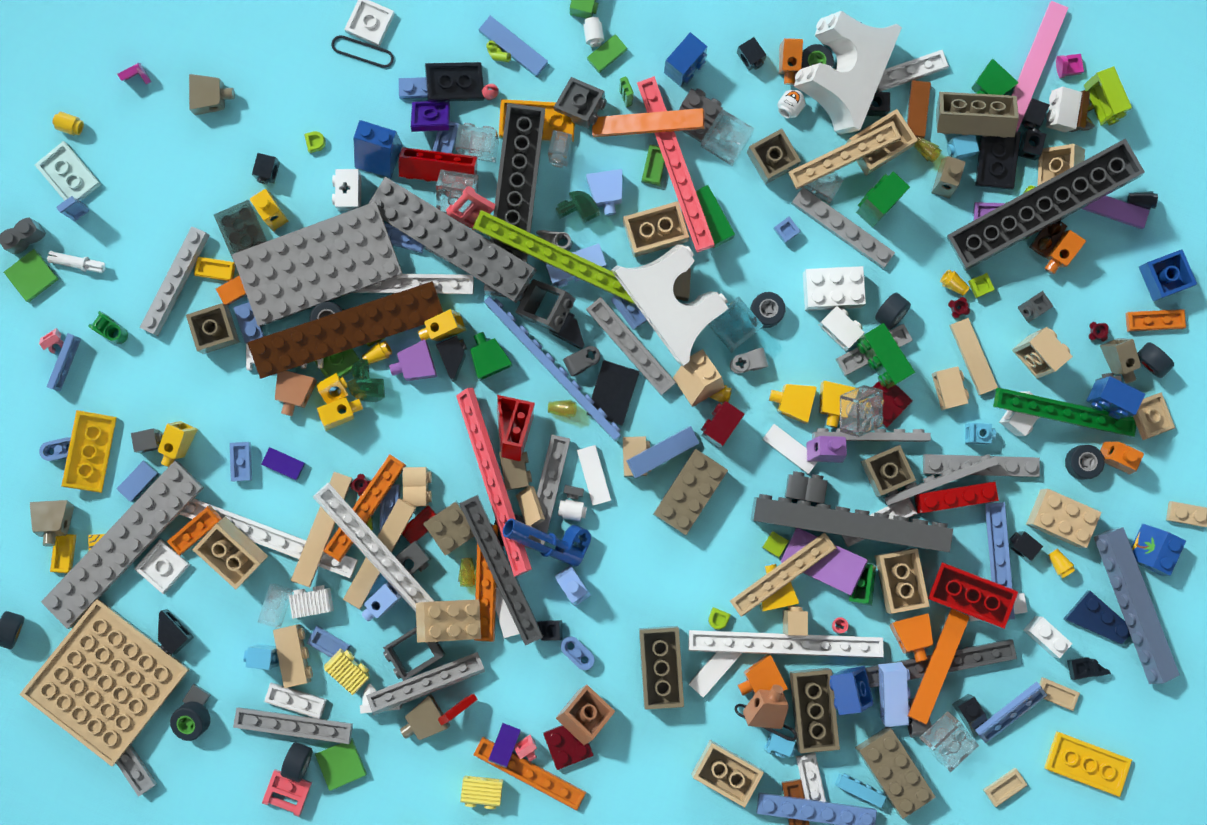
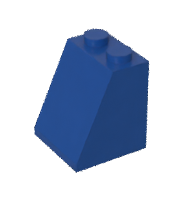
M359 120L353 137L355 168L391 179L402 147V142L397 132Z

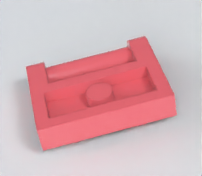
M467 186L459 199L453 205H450L446 212L450 217L472 229L479 212L482 210L490 214L494 210L495 204L477 194L472 187ZM468 199L472 201L463 213L459 211Z
M275 769L262 804L277 806L300 817L312 782L304 779L300 782H295L282 777L281 771ZM273 792L297 800V805L273 797Z

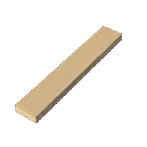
M892 121L789 171L788 174L797 190L901 140V136Z
M334 472L330 485L345 500L353 479ZM321 506L291 578L292 582L309 588L324 554L323 550L327 546L335 526L333 519Z
M400 498L397 500L377 536L391 553L416 507ZM367 557L343 600L358 609L363 606L380 575V572Z
M824 532L730 600L731 604L741 617L834 551L836 549L835 545Z

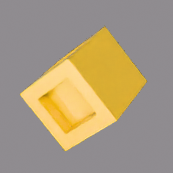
M337 373L316 384L318 392L326 404L348 396L346 388L349 386L343 377L340 378ZM334 386L338 387L335 391L330 390Z

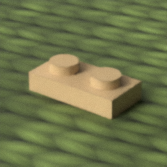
M1169 501L1166 520L1207 527V508Z

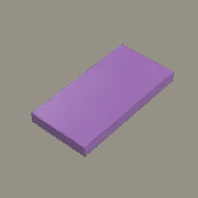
M796 528L780 562H784L816 539L817 536ZM835 545L836 549L803 572L852 596L868 560Z

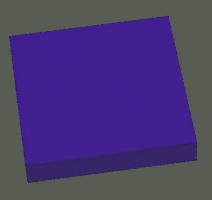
M450 101L412 102L411 132L449 130Z

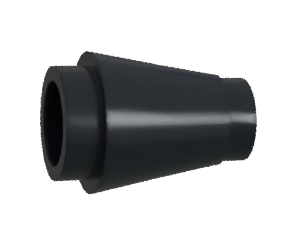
M1153 191L1129 193L1127 203L1148 210L1151 208L1155 209L1158 194L1153 193Z

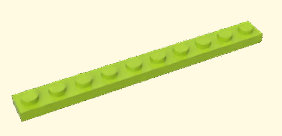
M481 210L472 229L636 305L612 271Z

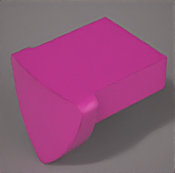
M1081 54L1056 57V69L1059 78L1079 75L1084 72Z
M137 63L117 74L121 81L139 74L146 84L151 82L141 63Z

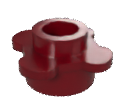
M960 297L956 301H949L948 306L952 310L953 318L970 313L966 298Z
M1090 323L1089 339L1092 341L1095 339L1102 342L1108 339V325L1106 323Z
M358 474L357 478L350 483V488L358 492V496H361L371 481H368L364 474Z

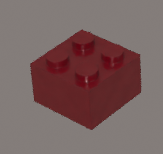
M727 401L723 404L719 403L711 413L714 416L712 420L708 419L700 429L703 431L701 436L719 449L725 444L745 415Z

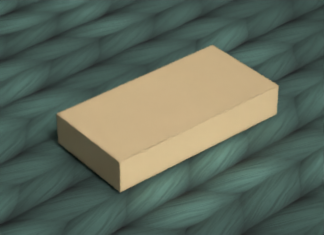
M528 486L516 495L526 525L534 528L545 520L533 486Z
M1042 677L1039 685L1047 694L1043 699L1074 711L1080 693Z
M1013 768L984 788L983 791L993 806L997 807L1028 785L1018 770Z

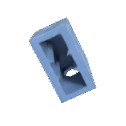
M622 169L586 174L587 184L595 207H604L605 216L615 215V205L622 203Z
M571 565L555 575L557 582L574 606L591 596Z
M387 582L365 602L366 609L362 612V616L369 622L374 617L379 618L391 609L402 596Z

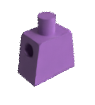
M422 340L398 352L399 362L389 365L392 376L403 373L406 381L438 377L426 340Z
M818 436L806 443L807 461L842 463L847 456L846 437Z

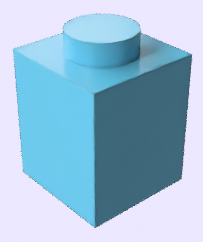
M963 135L953 137L947 145L948 155L956 159L975 156L979 152L976 136Z

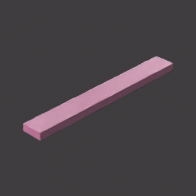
M1051 1L1047 7L1017 81L1019 83L1011 96H1017L1019 120L1016 132H1018L1068 10V7Z

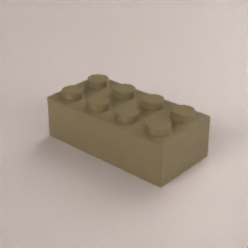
M939 92L936 109L937 133L1000 136L1003 138L1015 137L1019 120L1017 96Z
M695 449L653 515L683 535H687L728 470Z
M679 627L639 628L644 709L684 707Z
M829 668L789 671L794 724L797 733V750L800 753L840 750L836 709L834 706L835 697L834 691L830 688L832 670Z
M885 727L855 747L889 802L902 819L936 798L891 728Z

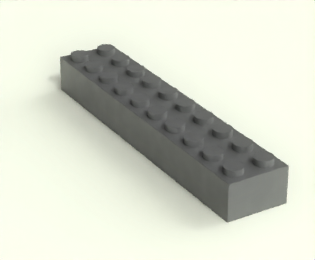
M507 103L493 216L531 233L545 108ZM490 237L491 242L527 263L528 254ZM487 284L484 285V295L506 297Z
M1125 138L948 234L947 240L966 271L1140 178L1145 171Z
M759 494V498L754 497L751 520L950 552L953 529L948 528V524L932 522V525H928V521L913 519L912 522H908L909 518L893 516V519H889V514L874 512V516H870V511L855 509V513H851L850 508L836 506V509L833 510L830 509L831 505L817 503L816 507L811 506V502L797 500V504L791 503L792 499L778 497L777 501L772 500V496Z

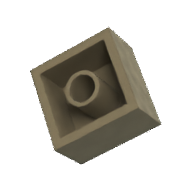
M783 129L752 144L747 150L749 158L765 185L797 168L801 162Z
M224 303L186 315L198 352L206 354L240 343L230 309Z
M901 445L860 461L876 497L916 481Z
M457 500L423 523L445 556L474 537Z

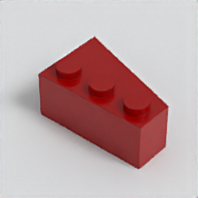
M497 395V417L502 458L521 461L534 418V402Z

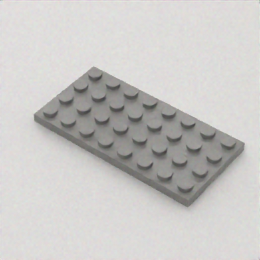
M376 201L232 254L259 327L315 307L322 302L334 300L403 274Z

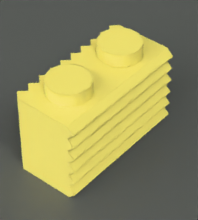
M339 649L324 665V670L350 692L351 695H354L370 678L369 669L363 663L358 664L354 661L355 656L350 651L346 650L344 652L342 649Z
M464 776L460 802L465 803L467 807H476L477 804H481L486 809H496V806L501 804L503 779Z

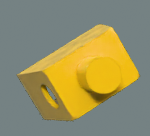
M267 189L250 198L253 206L272 231L289 222ZM277 216L276 219L270 220L272 217Z
M450 309L424 322L426 328L419 330L418 334L421 340L431 338L434 341H441L466 331V327L461 314Z
M829 381L821 382L819 412L828 415L826 426L837 428L839 418L846 419L849 417L860 388Z
M785 384L782 392L771 390L769 401L779 403L777 412L806 424L809 421L817 387Z
M347 398L317 408L325 431L353 420V413L363 410L359 399L348 402ZM340 409L346 410L344 414H340L338 411Z
M182 421L168 423L158 448V452L164 455L161 464L169 467L175 459L185 457L198 429Z
M776 564L765 566L766 574L777 567ZM791 582L760 603V610L767 611L799 604Z

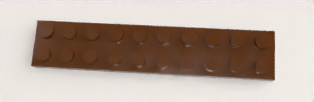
M432 281L247 343L259 377L262 379L424 325L426 320L443 313Z

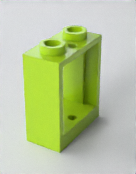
M1114 66L1097 72L1084 84L1085 90L1090 92L1089 99L1094 105L1093 109L1100 125L1108 123L1110 126L1119 122V119L1127 115L1126 112L1132 108Z

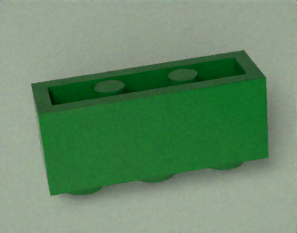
M706 185L697 190L696 194L715 244L714 249L733 239L735 233L710 187Z

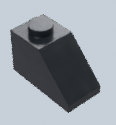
M569 312L560 331L557 333L549 329V333L582 350L585 348L577 319L574 318L575 315Z
M458 336L436 344L452 382L457 380L466 357L464 351L467 350L464 340H459Z
M168 609L161 610L158 622V642L161 644L160 648L166 654H177L194 637Z
M967 694L952 705L972 737L975 738L978 736L975 729L986 722L987 717L975 696Z

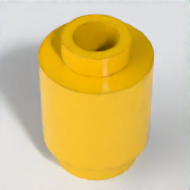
M59 112L53 117L52 123L56 130L73 136L82 133L84 122L79 117L64 112Z

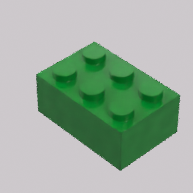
M894 171L889 176L885 174L858 204L860 208L856 213L873 228L899 201L910 186Z
M884 323L857 340L858 349L862 354L865 353L869 359L867 361L868 365L872 370H876L879 375L878 380L883 387L886 386L888 389L915 373Z

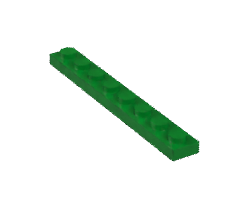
M996 388L994 408L1135 437L1137 425L1134 417L1129 416L1127 418L1115 419L1108 415L1109 412Z

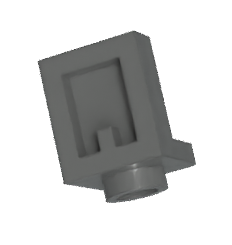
M1041 291L1018 306V309L1026 321L1030 322L1052 308L1053 305L1046 294Z

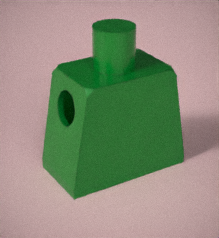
M992 59L971 88L976 94L1006 95L1019 82Z
M484 332L473 336L477 346L470 350L479 381L512 367L511 361L495 338L488 341Z

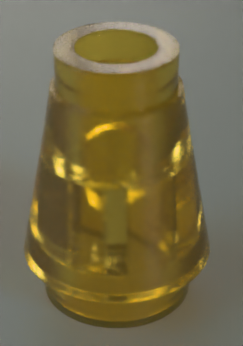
M919 136L914 147L927 162L931 161L933 163L942 152L939 149L940 146Z
M572 400L549 401L548 413L569 419L576 416V402H572Z
M462 558L458 576L460 587L475 586L476 573L472 558Z

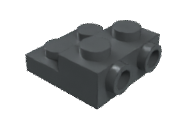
M571 77L554 105V111L570 117L573 123L589 128L591 124L595 125L599 109L603 110L606 105L605 91Z
M691 88L679 110L703 108L704 129L684 130L683 132L703 143L720 117L723 107H721L722 104L717 99L712 98L710 100L706 98V94L702 90Z

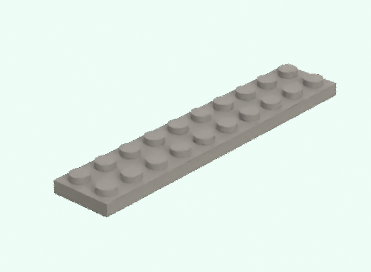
M174 461L49 592L41 603L67 629H70L85 614L93 602L108 590L204 487L178 461Z

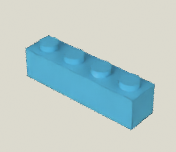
M846 773L843 775L839 774L835 783L837 787L882 808L886 799L883 791L879 789L875 791L872 786L868 784L865 786L861 784L862 781L856 778L853 780Z

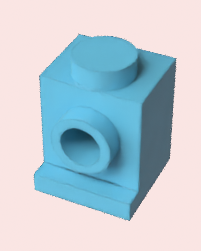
M965 424V443L990 444L992 440H995L996 430L992 428V424ZM980 430H984V437L980 435Z
M770 732L764 749L767 753H771V750H773V754L782 758L785 755L793 757L797 745H795V741L786 740Z

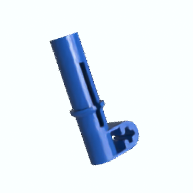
M512 518L503 527L504 537L539 551L544 557L551 556L574 567L582 562L591 542L590 532L577 525L570 526L562 540L558 539L553 533L547 534ZM529 535L541 539L545 542H548L556 547L555 549H552L548 546L529 539Z

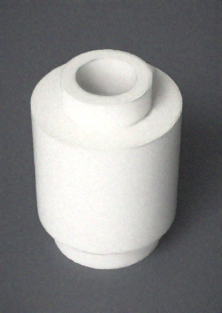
M598 17L585 19L583 27L586 44L591 47L600 46L604 42L602 22L599 21Z
M567 499L566 501L561 500L558 516H563V519L581 522V518L586 516L587 507H584L583 502Z

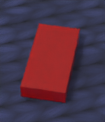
M428 505L407 524L402 535L410 544L418 541L428 532L423 523L436 515V513Z
M475 694L465 697L438 718L439 723L443 725L451 721L478 699Z

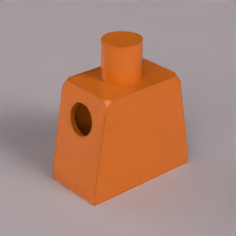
M784 38L780 44L779 74L784 75L785 85H794L795 75L801 69L803 39Z
M1071 230L1063 232L1046 257L1050 261L1044 269L1054 275L1059 267H1067L1086 240Z
M1103 442L1100 449L1106 464L1129 475L1137 471L1144 456L1143 452L1121 442Z
M929 614L892 622L890 628L904 654L913 652L916 663L928 660L925 648L933 645Z
M770 654L765 655L745 670L744 674L747 681L737 685L742 696L751 691L755 694L760 689L771 690L773 685L781 686L784 691L788 689Z

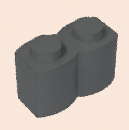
M30 217L24 218L17 222L14 228L7 229L0 234V244L4 250L12 254H19L26 250L29 244L40 241L46 233L37 221Z
M793 471V475L788 474L785 490L786 498L824 504L828 482L823 480L824 476L812 474V478L804 477L805 473Z

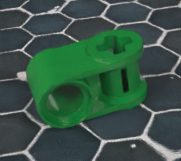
M99 311L97 318L88 327L114 343H124L128 338L127 330L117 324L111 317ZM118 330L119 334L116 338H114V332Z

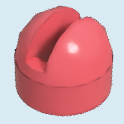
M487 84L483 87L482 94L487 100H492L497 97L499 89L495 84Z
M842 617L836 618L832 622L833 631L838 634L846 632L848 629L847 620ZM835 624L844 628L840 629L838 627H835Z

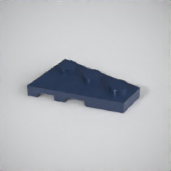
M1090 590L1081 597L1063 618L1068 622H1072L1119 644H1123L1130 636L1126 622Z

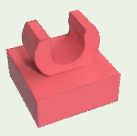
M57 328L41 337L39 345L43 350L48 348L53 354L56 352L53 345L58 344L62 348L64 343L61 340V333Z
M531 735L515 744V751L520 759L526 756L531 762L537 758L534 751L537 747Z

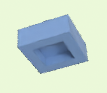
M790 216L773 228L784 244L800 233L799 228Z

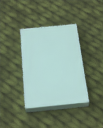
M65 141L35 164L36 168L64 201L73 196L81 202L101 185Z

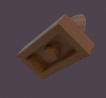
M1080 91L1082 96L1077 127L1069 132L1086 131L1095 127L1091 119L1087 117V112L1094 108L1092 101L1089 99L1090 92Z
M1059 220L1039 232L1029 248L1046 258L1068 226Z

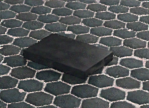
M481 62L425 63L428 102L484 101Z
M1016 132L1015 137H980L975 186L1014 189L1021 132Z
M603 360L591 398L595 402L592 405L597 410L601 408L608 416L605 419L608 422H614L617 425L623 426L640 371Z

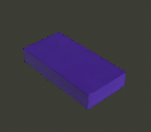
M269 447L261 465L294 480H298L305 463Z
M502 723L488 761L507 768L521 730Z

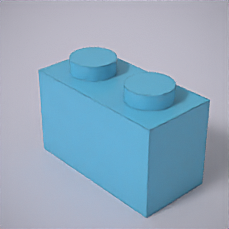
M257 644L248 647V650L244 652L243 660L246 662L245 667L270 670L279 664L276 646Z

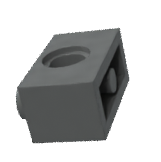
M414 541L395 557L413 578H415L413 574L418 570L420 572L425 570L430 565L428 562L431 560L417 541ZM409 558L414 562L411 570L405 567V561Z

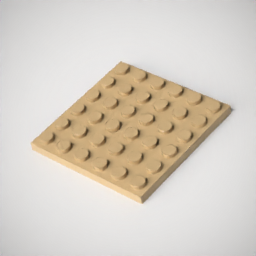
M96 599L19 695L110 766H114L190 669L171 654H166L153 640L101 600Z

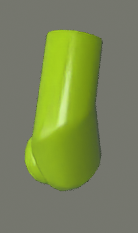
M495 41L487 42L486 48L493 60L510 62V53L502 52Z

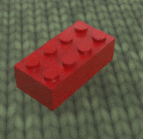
M942 562L928 599L1005 629L1018 591Z

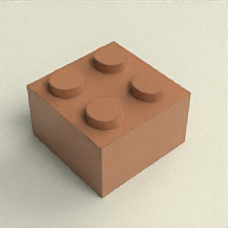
M586 684L576 692L557 715L556 719L585 745L596 737L615 713V710Z

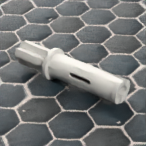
M50 251L49 255L51 256L47 257L48 263L78 268L83 272L88 270L103 273L106 269L104 262L90 260L89 257L81 258Z

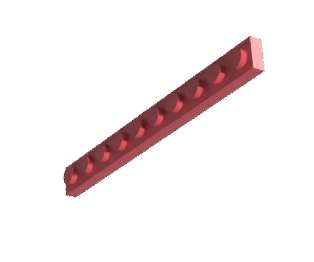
M655 76L637 82L647 113L667 111ZM675 132L655 133L696 252L715 247Z
M467 388L456 395L513 575L519 576L530 571L532 568L525 546L503 536L505 523L511 518L515 520L516 518L474 389Z

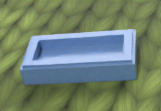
M73 196L56 207L61 214L73 221L78 220L89 212L88 207Z
M143 460L116 489L126 499L133 502L159 473Z
M316 626L307 641L308 645L331 658L339 649L345 652L351 646L319 626Z

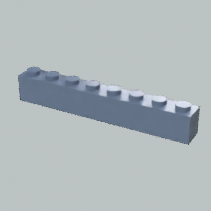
M1124 527L1110 529L1093 536L1148 683L1162 684L1179 676L1180 674Z

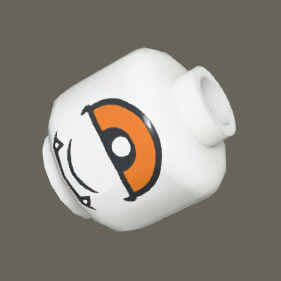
M798 90L786 91L778 101V111L783 117L788 119L797 117L806 105L804 95Z

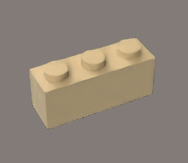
M297 624L273 630L284 688L311 682L313 672L307 662L309 651L307 647H304V628Z

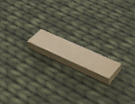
M969 318L949 325L978 395L998 388Z

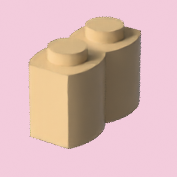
M427 467L403 468V500L414 507H426L429 502H432V491H428V483L432 482V473L428 471Z

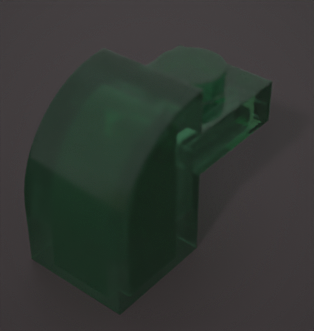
M582 191L570 192L569 198L571 201H562L555 208L559 219L577 211L583 224L600 215V210L594 199Z
M360 359L355 362L351 371L354 379L347 382L351 394L364 402H378L385 398L384 379L369 377L367 359Z

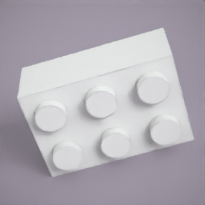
M863 266L806 269L803 272L805 311L834 309L836 306L844 309L862 308L866 304Z

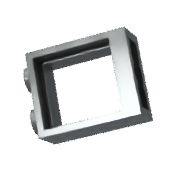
M532 279L516 313L525 320L558 333L576 299L562 289ZM546 292H550L559 297L546 320L536 316L535 313Z
M417 627L383 647L385 650L383 654L386 660L393 663L395 675L398 679L402 678L403 681L446 655L439 642H426L434 657L407 673L393 647L416 634Z

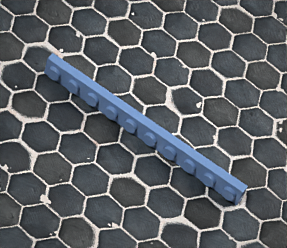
M489 296L484 301L486 306L616 442L621 437L619 433L621 431L614 422L610 424L605 419L608 417L601 408L597 410L592 405L595 402L587 394L584 396L580 392L581 387L574 380L570 382L567 379V372L561 366L557 368L553 364L555 362L553 357L549 353L545 355L540 350L542 346L535 339L532 341L528 337L529 332L522 325L518 327L515 324V317L510 312L506 314L502 310L504 306L497 298L493 300Z

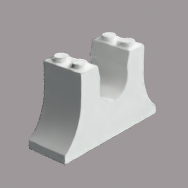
M839 11L821 18L816 25L817 30L815 36L822 44L831 47L837 57L836 70L822 63L800 69L795 76L794 87L815 99L826 110L833 123L834 131L841 135L861 130L902 27L897 24L885 28L870 27Z
M676 245L663 256L649 264L634 268L616 266L611 271L675 360L684 366L690 361L692 346L700 332L712 320L729 308L726 305L728 301L724 295L713 291L699 295L693 302L688 304H681L675 298L673 285L676 278L681 273L686 272L695 262L692 258L694 253L688 246Z

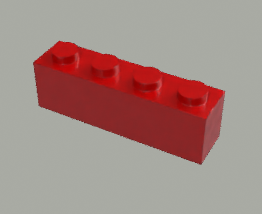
M402 147L399 155V177L421 179L427 182L437 181L445 184L453 183L461 184L462 186H474L477 178L478 157Z
M996 482L914 495L917 514L999 501Z

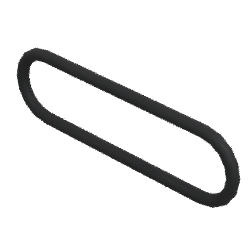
M336 36L331 43L332 49L339 54L382 68L391 66L394 60L393 54L390 51L346 36ZM339 38H343L388 53L391 56V61L387 65H382L337 50L334 42Z
M737 704L734 708L736 714L745 719V716L739 713L737 708H745L747 705ZM785 724L783 727L794 733L793 738H789L771 728H764L786 740L794 741L797 739L796 731Z

